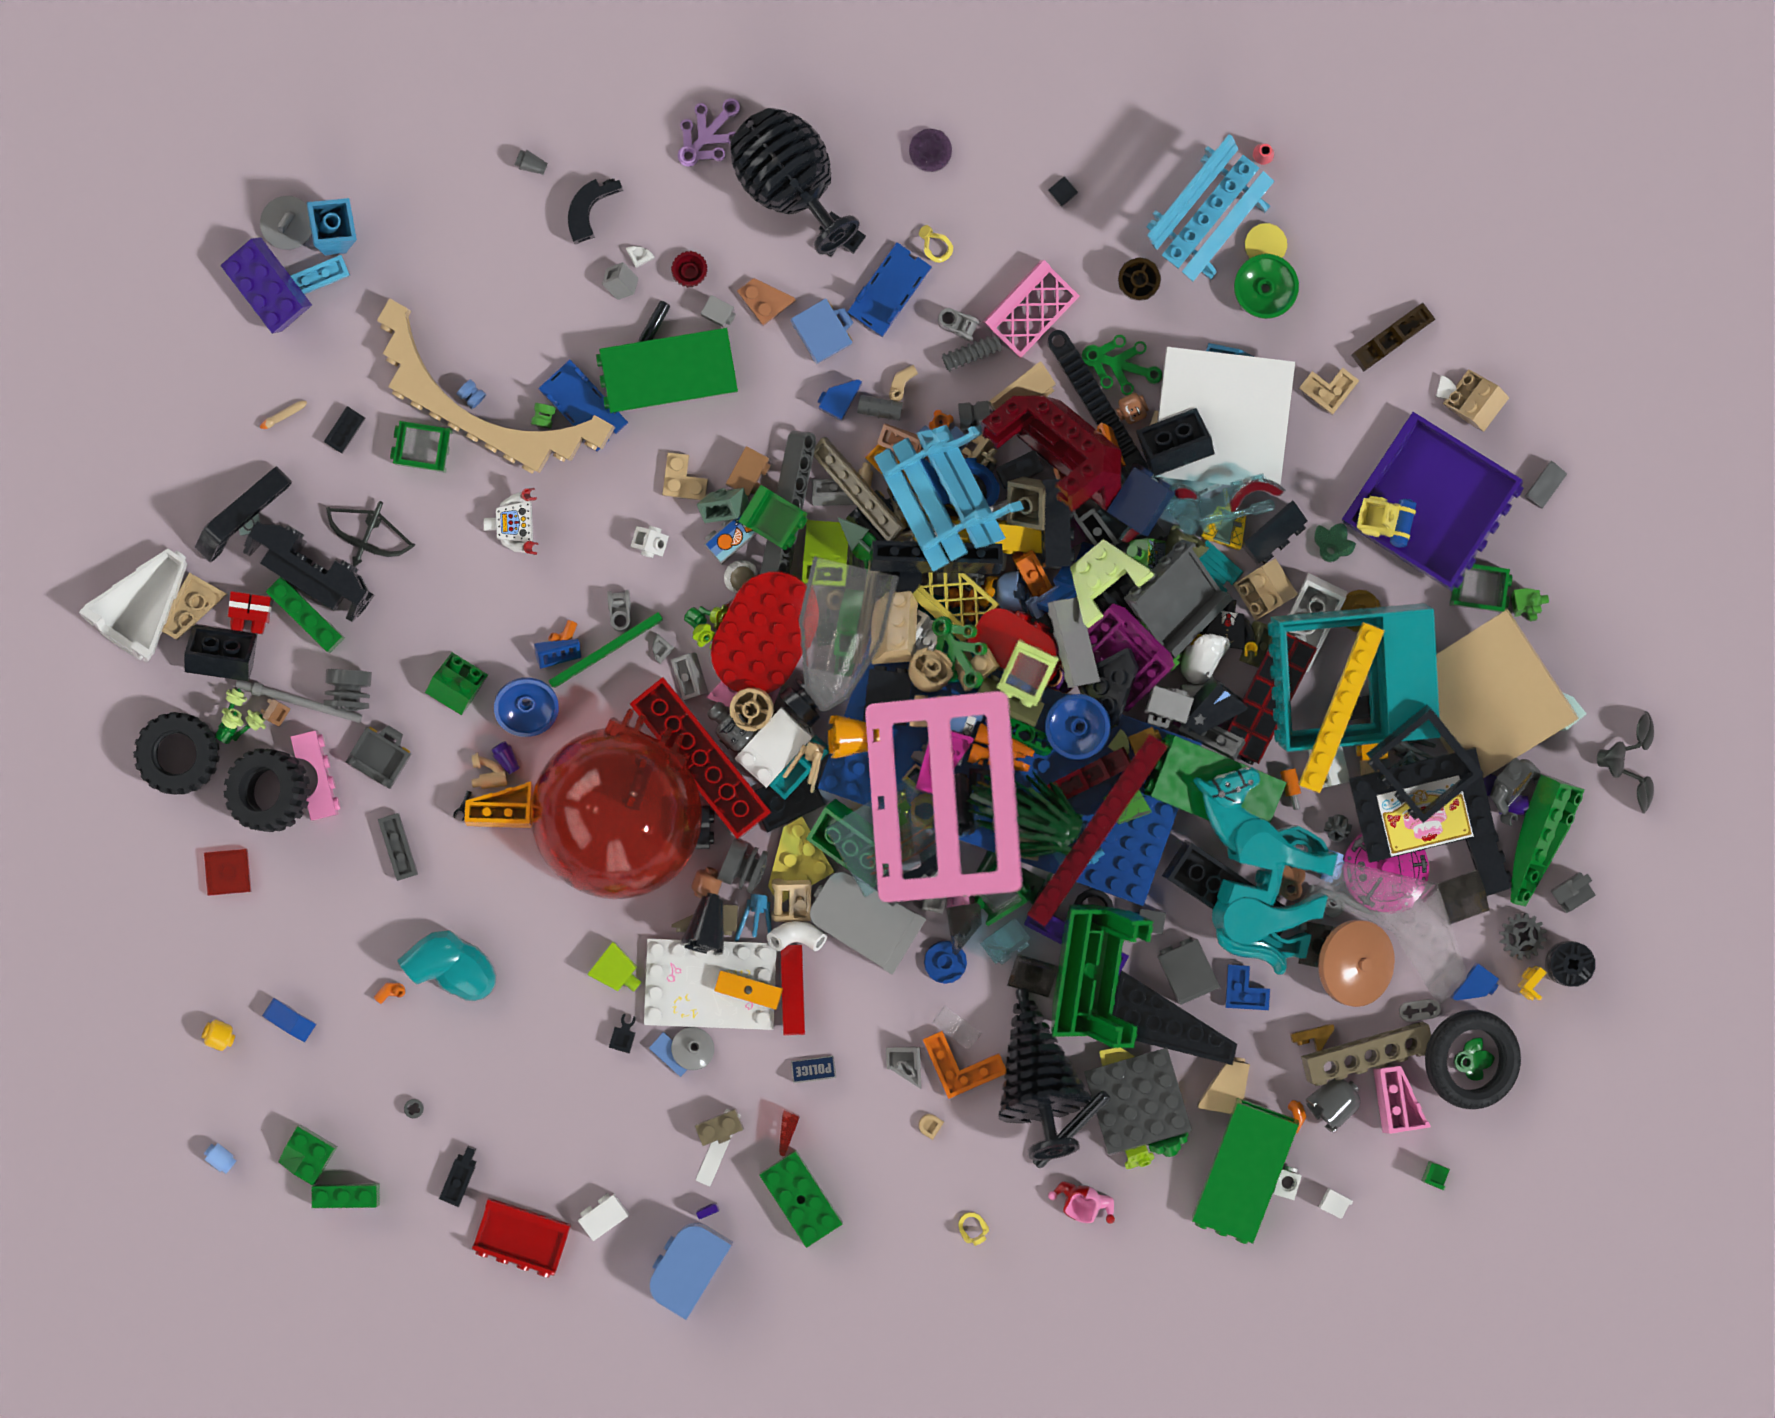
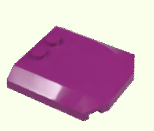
M1112 604L1103 613L1104 616L1087 630L1096 664L1125 648L1132 649L1139 669L1125 705L1124 711L1128 712L1175 664L1171 653L1124 607Z

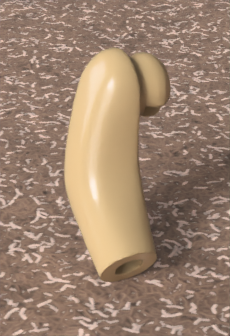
M914 365L895 374L889 391L891 400L897 402L902 400L906 382L918 374Z

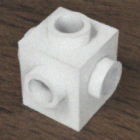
M637 526L630 547L641 550V555L653 558L654 555L663 557L669 536L662 534V529L649 526V529Z

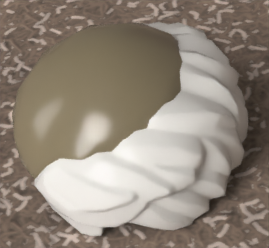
M746 560L734 561L727 567L724 574L726 587L730 591L737 593L747 580L758 575L757 568Z

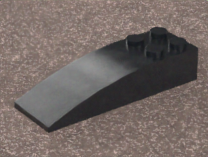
M1187 840L1183 842L1162 874L1164 878L1212 910L1218 901L1217 895L1223 879L1255 886ZM1275 900L1273 905L1274 907H1286L1277 900ZM1283 931L1276 932V934L1280 936Z

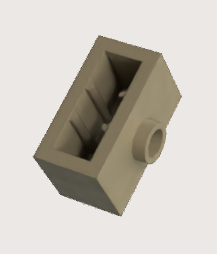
M736 1109L695 1125L702 1146L718 1141L719 1144L731 1139L730 1135L744 1129Z

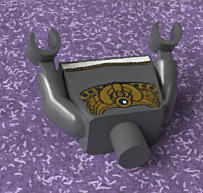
M1514 758L1497 776L1490 793V797H1492L1499 813H1502L1501 822L1512 826L1511 820L1517 821L1518 816L1508 811L1509 806L1532 779H1534L1533 782L1537 786L1541 776L1540 770L1528 759L1519 760Z

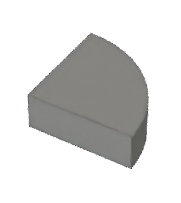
M657 634L653 643V653L656 660L661 664L674 647Z

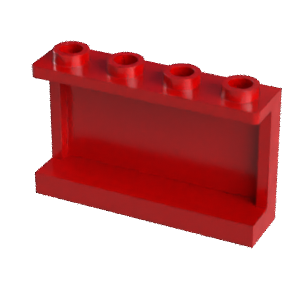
M489 1198L472 1249L476 1250V1255L485 1258L491 1255L497 1257V1262L503 1264L512 1262L517 1264L516 1267L521 1270L529 1271V1268L537 1270L538 1275L549 1278L550 1275L554 1276L556 1274L572 1224Z

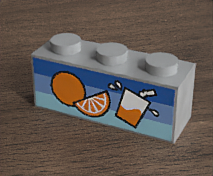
M741 516L738 519L725 520L721 524L723 526L718 532L714 530L705 538L707 542L704 545L721 565L758 534L738 522Z

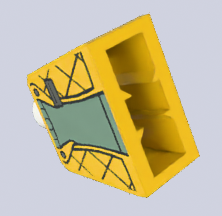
M1229 497L1226 508L1216 507L1200 538L1239 551L1242 547L1246 515L1238 511L1231 512L1230 501L1233 497Z

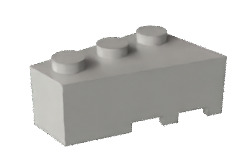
M1154 686L1151 688L1144 713L1161 717L1165 720L1186 723L1194 698L1188 697V692L1180 689Z

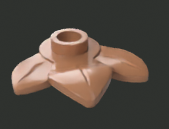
M1285 866L1277 896L1282 895L1289 901L1297 900L1302 894L1301 884L1306 877L1305 870L1295 867L1291 869L1290 866ZM1294 886L1295 891L1289 893L1287 891L1288 887Z

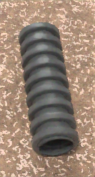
M993 333L992 337L986 336V339L983 340L981 338L979 342L974 341L972 345L968 343L967 347L961 346V349L958 350L956 348L954 352L948 351L949 354L947 355L943 353L942 359L946 369L950 372L952 368L958 369V366L961 365L963 367L965 363L970 364L972 360L975 362L977 358L983 359V356L988 357L990 353L995 354L997 350L999 352L1002 351L998 336Z

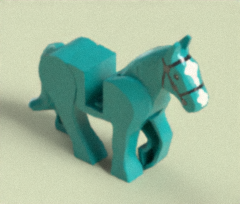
M1244 767L1218 775L1207 782L1196 777L1193 782L1203 793L1207 817L1214 832L1227 847L1228 858L1239 863L1260 867V870H1257L1255 875L1256 886L1223 879L1217 895L1218 901L1212 911V921L1216 929L1218 943L1230 954L1263 960L1273 967L1277 975L1284 974L1287 968V958H1306L1311 934L1303 932L1284 939L1278 936L1276 932L1291 929L1309 920L1322 919L1328 898L1327 895L1318 893L1291 906L1274 907L1273 905L1282 882L1285 866H1292L1333 876L1338 854L1332 851L1329 852L1325 842L1320 837L1300 826L1292 825L1276 830L1265 819H1261L1242 808V803L1249 790L1260 783V775L1256 769ZM1301 844L1304 847V851L1294 846Z

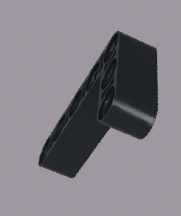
M277 466L274 467L204 527L195 548L210 563L213 562L223 552L229 538L281 495L291 485L292 481Z

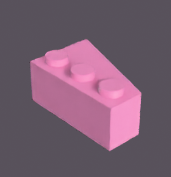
M1393 1065L1374 1068L1382 1132L1392 1134L1431 1127L1412 1092L1413 1089L1402 1067Z

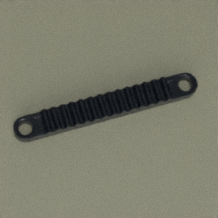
M1062 330L1053 331L1047 339L1049 349L1096 425L1098 426L1102 422L1112 427L1126 464L1123 467L1126 474L1130 475L1131 466L1135 463H1139L1142 467L1148 469L1147 463L1137 446L1129 436L1123 423L1068 335ZM1056 335L1062 336L1064 338V345L1055 347L1052 343V338Z

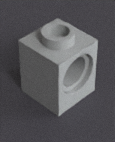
M713 295L709 297L701 312L702 317L725 328L726 324L731 325L736 314L733 313L735 310L733 306Z

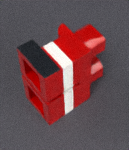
M230 591L228 617L231 618V630L243 631L244 622L248 620L252 621L251 633L263 634L266 623L270 622V612L274 600L267 596Z

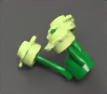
M233 688L226 691V694H228L226 700L230 702L228 708L222 709L224 716L218 726L219 729L215 733L218 740L229 744L232 740L237 741L249 728L255 731L260 727L266 728V725L263 723L265 721L262 717L263 715L258 711L252 712L248 710L247 713L249 715L245 717L248 724L236 732L237 726H243L244 722L241 720L242 714L233 708L235 705L242 706L247 697L244 696L245 693L241 689Z

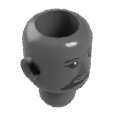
M717 702L707 712L708 717L719 724L716 728V734L720 738L719 742L734 752H741L758 733V730L745 731L739 728L722 702ZM739 714V718L744 723H748V720L742 714Z

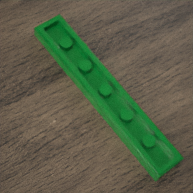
M657 612L549 680V683L553 688L560 686L662 622V616Z

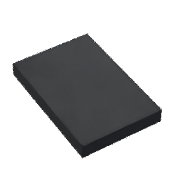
M809 775L785 800L770 786L767 788L764 786L755 791L772 812L762 820L767 833L826 805L817 785H815L814 792H810L811 784H808Z

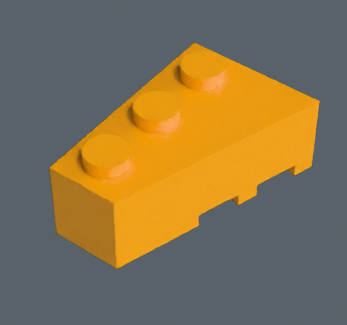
M532 781L516 787H509L496 793H489L465 800L464 822L466 826L531 828Z

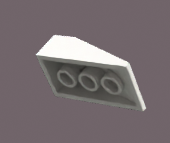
M1308 573L1288 615L1340 611L1346 599L1347 591ZM1331 628L1287 632L1318 648L1306 672H1309Z

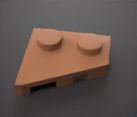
M755 278L737 290L738 294L763 326L796 301L794 297Z

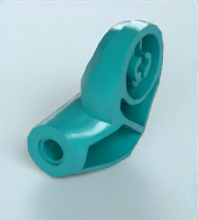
M451 930L430 933L419 940L397 960L402 970L415 984L435 979L441 989L465 1001L484 999L492 992L496 985V973L488 957L477 946L463 941Z

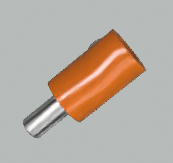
M1296 768L1281 771L1282 781L1287 782L1284 788L1285 796H1290L1293 810L1300 809L1297 794H1301L1300 785H1298Z

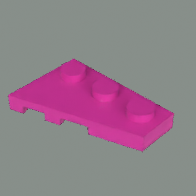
M951 731L953 768L956 767L975 738ZM928 742L915 789L933 794Z

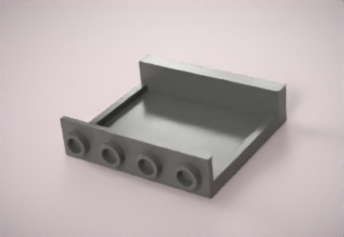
M1186 540L1177 542L1173 549L1159 560L1158 564L1151 570L1154 573L1153 577L1140 587L1137 585L1132 587L1124 597L1144 628L1174 658L1233 600L1229 593L1220 590L1192 549L1195 543Z

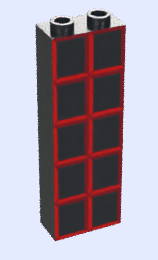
M1287 633L1290 700H1292L1318 648ZM1269 647L1242 698L1248 709L1234 716L1226 730L1245 740L1246 743L1239 755L1243 756L1242 761L1253 765L1254 762L1260 763L1274 736V730H1277V721H1274L1273 708H1276V700L1272 698V687H1275V682L1270 672V667L1273 665V657H1270Z

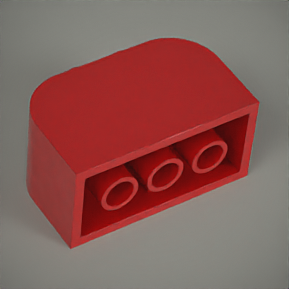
M996 608L987 611L976 625L977 635L967 640L968 643H985L998 665L1003 669H1006L1019 639L1024 640L1023 642L1042 649L1054 657H1059L1057 640L1054 638V634L1049 632L1051 628L1041 622L1034 623L1031 621L1032 616L1018 610L1015 612ZM1019 652L1010 673L1038 690L1049 665ZM1060 658L1058 659L1044 690H1046L1047 687L1050 685L1058 669L1060 668L1062 664Z

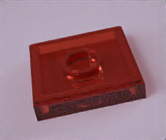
M248 849L204 853L207 896L252 892Z

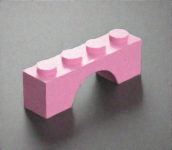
M315 730L291 736L295 758L304 759L311 763L318 776V784L314 793L306 799L309 802L307 807L311 821L339 815L338 810L341 809L338 797H334L333 789L336 788L333 776H329L327 769L330 768V761L328 755H324L322 748L325 747L323 734L319 735V732Z

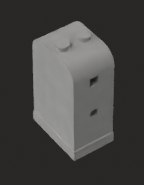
M845 872L835 873L824 886L819 885L813 895L817 899L810 910L811 920L817 927L878 964L892 975L926 920L925 917L914 913L899 903L891 906L888 902L882 901L875 889Z

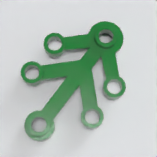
M1116 335L1112 341L1101 347L1096 345L1085 347L1082 352V359L1086 365L1094 367L1100 379V385L1104 389L1112 387L1113 379L1107 376L1102 364L1111 367L1121 386V393L1126 396L1132 394L1134 386L1128 382L1122 370L1144 376L1150 384L1159 383L1163 377L1161 369L1156 366L1148 369L1126 362V360L1137 354L1142 355L1145 353L1147 346L1143 341L1136 342L1134 347L1114 357L1104 354L1116 347H1124L1126 338L1123 335ZM1117 338H1122L1124 343L1122 345H1117L1115 340ZM1138 344H1142L1144 346V350L1142 352L1136 350V346ZM1090 352H1095L1097 357L1095 359H1090L1088 354ZM1152 371L1158 373L1156 379L1151 378L1150 373ZM1104 379H1109L1111 384L1109 386H1104ZM1125 385L1131 387L1129 393L1124 392L1123 387Z
M945 616L937 618L932 624V630L937 635L936 649L947 655L944 652L945 642H947L949 645L947 657L952 662L951 670L953 675L948 682H954L958 678V673L955 670L957 658L965 672L964 684L968 688L980 687L983 683V676L979 671L973 669L963 651L983 656L988 651L987 645L982 642L974 644L957 641L952 634H963L966 638H974L977 635V628L974 625H953L951 619Z

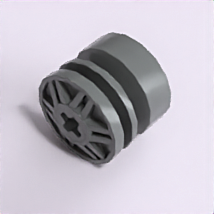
M326 669L325 683L334 685L335 690L325 691L324 695L334 696V700H324V706L344 711L369 709V703H361L360 698H370L369 694L361 692V688L371 686L372 672Z
M734 838L717 880L731 885L735 878L738 877L740 878L738 888L742 889L745 881L750 882L746 892L752 894L762 879L767 866L769 852L763 850L760 859L756 858L759 848L755 847L750 855L746 854L748 844Z

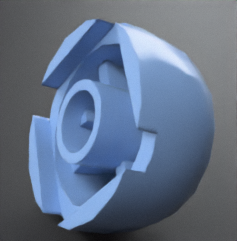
M1019 571L1005 573L998 579L993 599L1000 604L999 607L1002 609L1027 612L1028 608L1025 602L1029 599V593L1025 594L1024 586L1026 584Z

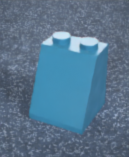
M350 198L307 202L314 246L325 256L347 253L357 240Z

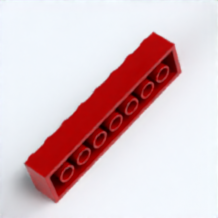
M664 677L629 703L736 839H740L772 813Z

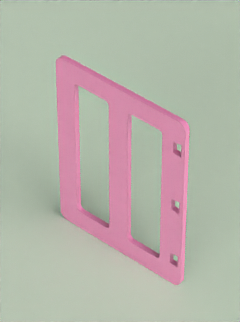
M998 691L869 705L866 709V726L879 898L884 902L1018 891L1022 885L1018 823L1016 821L1017 809L1008 696L1004 692ZM986 715L998 870L990 873L964 875L961 873L950 720L956 717ZM927 721L938 875L931 878L906 880L903 878L892 726L895 723ZM873 729H879V742H874ZM878 796H884L885 809L878 808ZM882 864H889L890 877L883 878Z

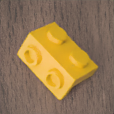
M1538 966L1528 967L1521 975L1523 979L1517 985L1521 988L1519 992L1528 1000L1540 1001L1542 997L1533 988L1547 972Z

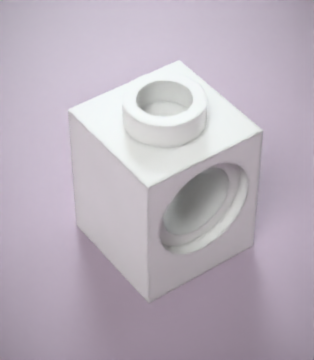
M1285 1165V1168L1280 1173L1273 1194L1294 1200L1302 1176L1297 1173L1298 1169ZM1286 1176H1290L1293 1179V1184L1288 1188L1282 1186V1179Z

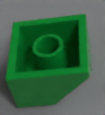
M299 1125L286 1144L278 1162L292 1174L313 1186L318 1181L338 1146L308 1128Z

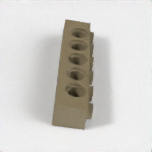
M1421 1021L1303 1055L1301 1059L1306 1080L1311 1084H1315V1086H1320L1333 1078L1341 1080L1347 1078V1074L1354 1072L1355 1074L1365 1073L1371 1067L1383 1068L1392 1061H1407L1409 1056H1424L1431 1037L1429 1024ZM1412 1038V1045L1406 1048V1041ZM1392 1044L1391 1052L1386 1054V1046ZM1371 1050L1372 1056L1366 1060L1365 1053ZM1351 1055V1063L1345 1066V1058ZM1331 1061L1332 1065L1330 1070L1325 1071V1064Z

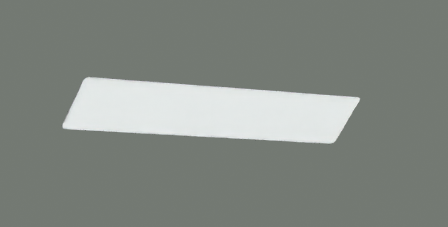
M730 1140L721 1144L718 1141L711 1143L696 1181L711 1186Z

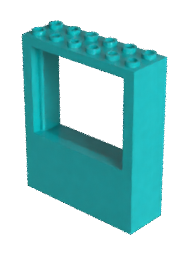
M1424 603L1272 616L1271 622L1268 623L1269 636L1272 635L1269 653L1270 657H1273V665L1270 667V672L1275 682V687H1272V698L1276 700V708H1273L1274 721H1277V730H1274L1275 742L1287 752L1311 750L1321 729L1292 730L1287 632L1359 626L1362 625V622L1384 630L1368 671L1371 723L1347 725L1339 747L1380 743L1425 705L1431 707L1440 718L1434 608ZM1427 720L1402 741L1441 738V735L1431 722Z

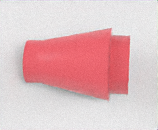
M1259 144L1253 150V158L1257 163L1266 165L1273 160L1274 150L1269 144ZM1261 149L1268 151V154H1263Z

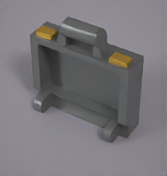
M388 725L379 734L374 728L366 727L346 763L381 785L391 789L412 754L405 747H400L403 734ZM387 734L391 736L392 738L397 740L396 743L394 744L393 742L389 741L384 737V735Z

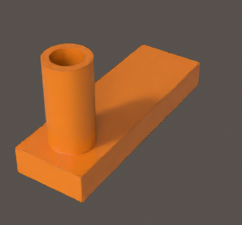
M1032 550L1025 554L1015 551V554L1012 555L1013 562L1031 596L1040 597L1053 587L1035 553Z

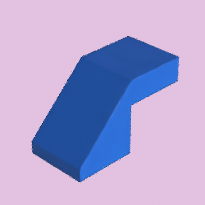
M273 998L262 1015L288 1034L303 1042L307 1040L316 1026V1023L297 1013L290 1006L276 998Z

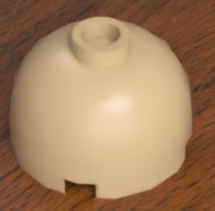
M928 648L918 650L910 661L909 677L918 689L925 692H935L942 689L952 677V662L947 655L937 649L930 651L927 650Z
M746 688L739 691L730 703L731 718H733L739 728L745 731H756L765 727L770 722L774 713V704L771 697L759 688ZM739 714H742L748 720V723H744L739 718Z

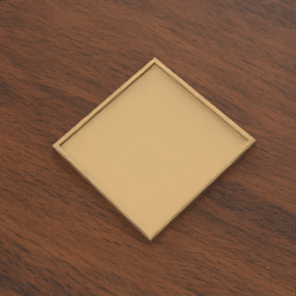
M1508 609L1436 654L1440 720L1464 749L1476 748L1480 768L1484 773L1482 775L1483 778L1579 719ZM1441 736V738L1439 739L1441 740L1449 753H1453L1454 751L1452 750V748Z

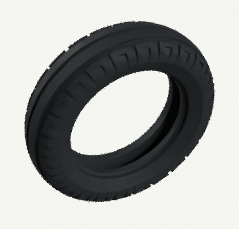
M1465 1010L1446 1018L1432 1033L1425 1053L1426 1072L1434 1090L1446 1102L1463 1109H1482L1500 1101L1514 1086L1521 1066L1520 1047L1512 1029L1498 1016L1482 1010ZM1480 1029L1489 1034L1496 1043L1499 1063L1494 1076L1487 1084L1477 1089L1466 1090L1458 1086L1451 1078L1447 1067V1056L1452 1043L1459 1035L1469 1030Z

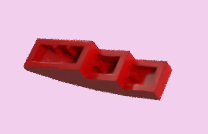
M788 945L781 950L783 1036L805 1035L802 945Z

